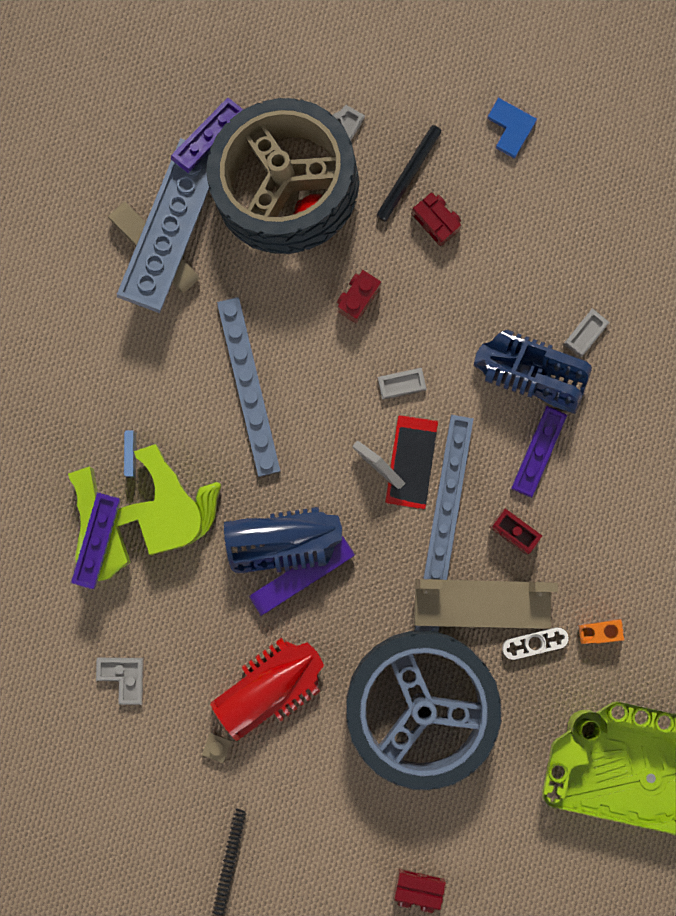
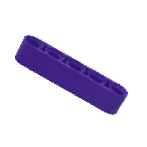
M342 536V541L335 546L333 555L326 566L319 567L318 562H315V567L311 568L310 563H307V568L302 569L300 564L298 565V570L290 569V571H287L251 594L249 598L260 616H262L354 557L355 553L344 536Z

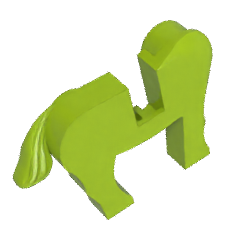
M157 444L134 451L136 458L146 466L153 478L155 498L154 501L132 504L118 509L98 581L110 579L119 570L131 563L119 529L121 525L136 520L139 521L149 555H156L188 546L204 536L211 528L216 516L217 499L221 491V484L214 482L200 487L196 493L195 502L184 490L177 474L166 463ZM90 466L68 474L77 493V507L81 520L75 556L76 563L98 492L94 468Z

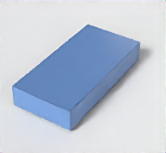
M125 430L124 475L127 478H136V456L134 451H136L137 433L133 430Z

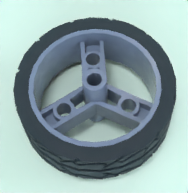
M408 631L393 635L377 644L360 661L351 677L347 692V725L352 743L360 757L377 775L395 785L413 790L440 789L454 785L470 776L469 774L475 772L487 759L495 745L501 725V699L496 681L488 667L467 645L451 636L434 631ZM432 653L455 661L470 676L476 690L478 703L430 697L413 654ZM391 663L408 707L379 744L373 737L367 724L365 715L366 700L370 687L377 675ZM406 670L415 672V678L410 682L402 678ZM419 684L424 693L415 694L410 698L408 689ZM434 704L446 706L447 715L445 717L436 716L437 711ZM427 706L424 711H418L420 707ZM455 708H462L464 710L463 716L459 719L452 717V711ZM411 714L414 720L419 723L412 731L404 726ZM428 724L473 728L467 741L446 758L426 763L402 760L403 756ZM398 732H405L408 737L404 742H397L395 740L396 734Z

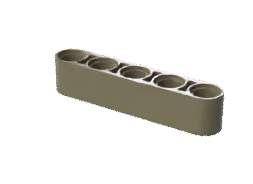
M124 201L108 218L136 246L146 222ZM181 259L172 283L184 294L200 277Z

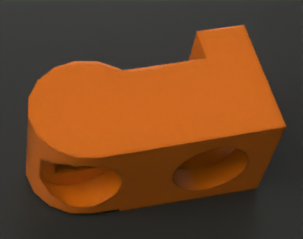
M621 619L578 625L581 644L624 640Z

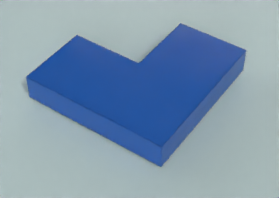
M499 97L487 117L488 120L505 129L496 145V149L515 159L537 118Z

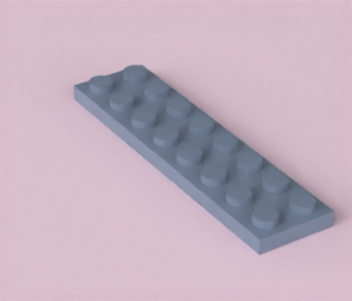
M180 138L176 150L185 142L184 139ZM211 151L189 173L171 160L117 292V298L161 313L210 188L208 186L206 168L208 155Z

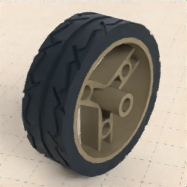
M277 98L263 101V103H256L243 109L230 119L231 122L226 123L215 137L210 149L211 153L208 155L206 168L208 186H210L209 191L229 230L248 246L274 254H292L305 251L304 249L310 250L325 243L334 236L337 230L344 226L353 212L357 202L355 199L358 198L360 183L353 146L344 126L334 115L319 105L292 98ZM286 137L310 140L322 146L332 157L290 160L289 155L280 149L275 140ZM253 152L267 173V176L246 209L234 199V182L242 162ZM295 174H306L302 176H295ZM274 187H276V193H272ZM328 189L321 199L307 210L291 216L277 217L285 202L295 200L300 191Z

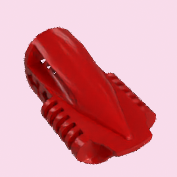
M281 637L276 641L281 651L278 652L271 644L269 649L274 654L273 657H271L266 649L263 650L262 653L267 661L265 662L259 654L255 656L260 664L259 667L252 659L248 661L254 671L251 672L244 664L242 669L247 676L210 703L219 721L236 741L240 740L273 714L282 721L284 717L279 711L280 709L289 716L291 712L287 708V704L296 711L298 708L293 699H296L300 706L304 705L305 703L299 695L302 693L306 700L309 701L311 697L306 691L308 688L314 696L321 692L318 688V673L324 667V663L318 652L308 642L297 646L284 641Z

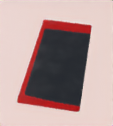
M398 416L390 467L405 484L401 489H397L388 482L385 503L420 509L426 508L438 421Z

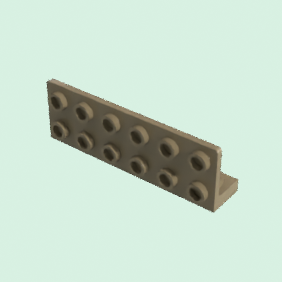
M415 579L414 624L416 626L551 628V592H558V583Z

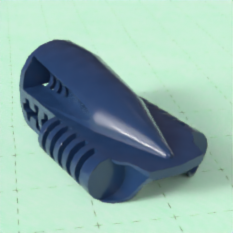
M510 330L500 332L492 341L482 344L477 351L473 366L484 373L486 376L485 382L493 384L496 381V386L500 387L504 384V389L507 390L511 386V391L515 393L519 389V394L521 395L527 392V397L532 398L534 395L554 407L576 414L592 371V367L588 362L553 350V345L549 344L548 347H545V342L541 341L539 345L536 339L530 342V337L526 336L522 339V334L519 333L517 336H514L515 332ZM569 380H573L572 385L568 384ZM578 382L582 383L580 390L576 387Z
M319 507L311 508L312 512L309 513L306 508L303 509L302 514H300L299 510H295V515H292L291 511H287V516H284L283 512H279V517H275V513L270 514V518H246L225 521L224 538L230 568L235 573L276 568L277 573L282 572L281 567H285V571H290V566H293L294 570H298V565L300 564L302 569L307 568V563H310L311 568L315 567V562H318L319 567L326 566L333 555L335 546L342 541L343 529L339 516L327 515L324 512H320ZM251 545H255L256 548L251 549ZM242 546H246L247 550L242 551ZM233 547H237L236 553H233Z

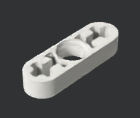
M551 628L510 638L503 643L502 653L505 657L515 660L560 649L568 643V634L562 628ZM556 631L559 635H563L560 644L557 645L555 641L547 642L550 647L546 648V640L543 634H546V638L554 637V632ZM532 637H538L541 640V647L538 650H532L529 647V640ZM524 639V647L527 653L523 654L524 649L516 650V655L507 652L511 642L518 646L522 645L520 640Z

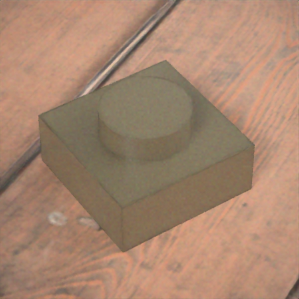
M211 732L202 755L224 763L232 740Z

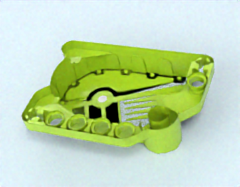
M619 701L608 704L596 713L587 709L573 713L567 723V732L555 739L551 745L542 789L543 801L554 808L676 834V714ZM615 706H621L624 710V715L620 719H615L612 716V709ZM638 711H644L647 715V720L643 724H638L635 721V714ZM661 716H667L670 720V725L666 729H661L658 726V719ZM587 722H592L594 725L593 733L588 737H584L582 734L583 725ZM557 765L562 766L564 769V775L559 779L554 778L551 774L552 768ZM550 780L555 783H562V787L556 786V793L559 795V798H554L553 802L547 796L548 793H552L554 785L549 784Z

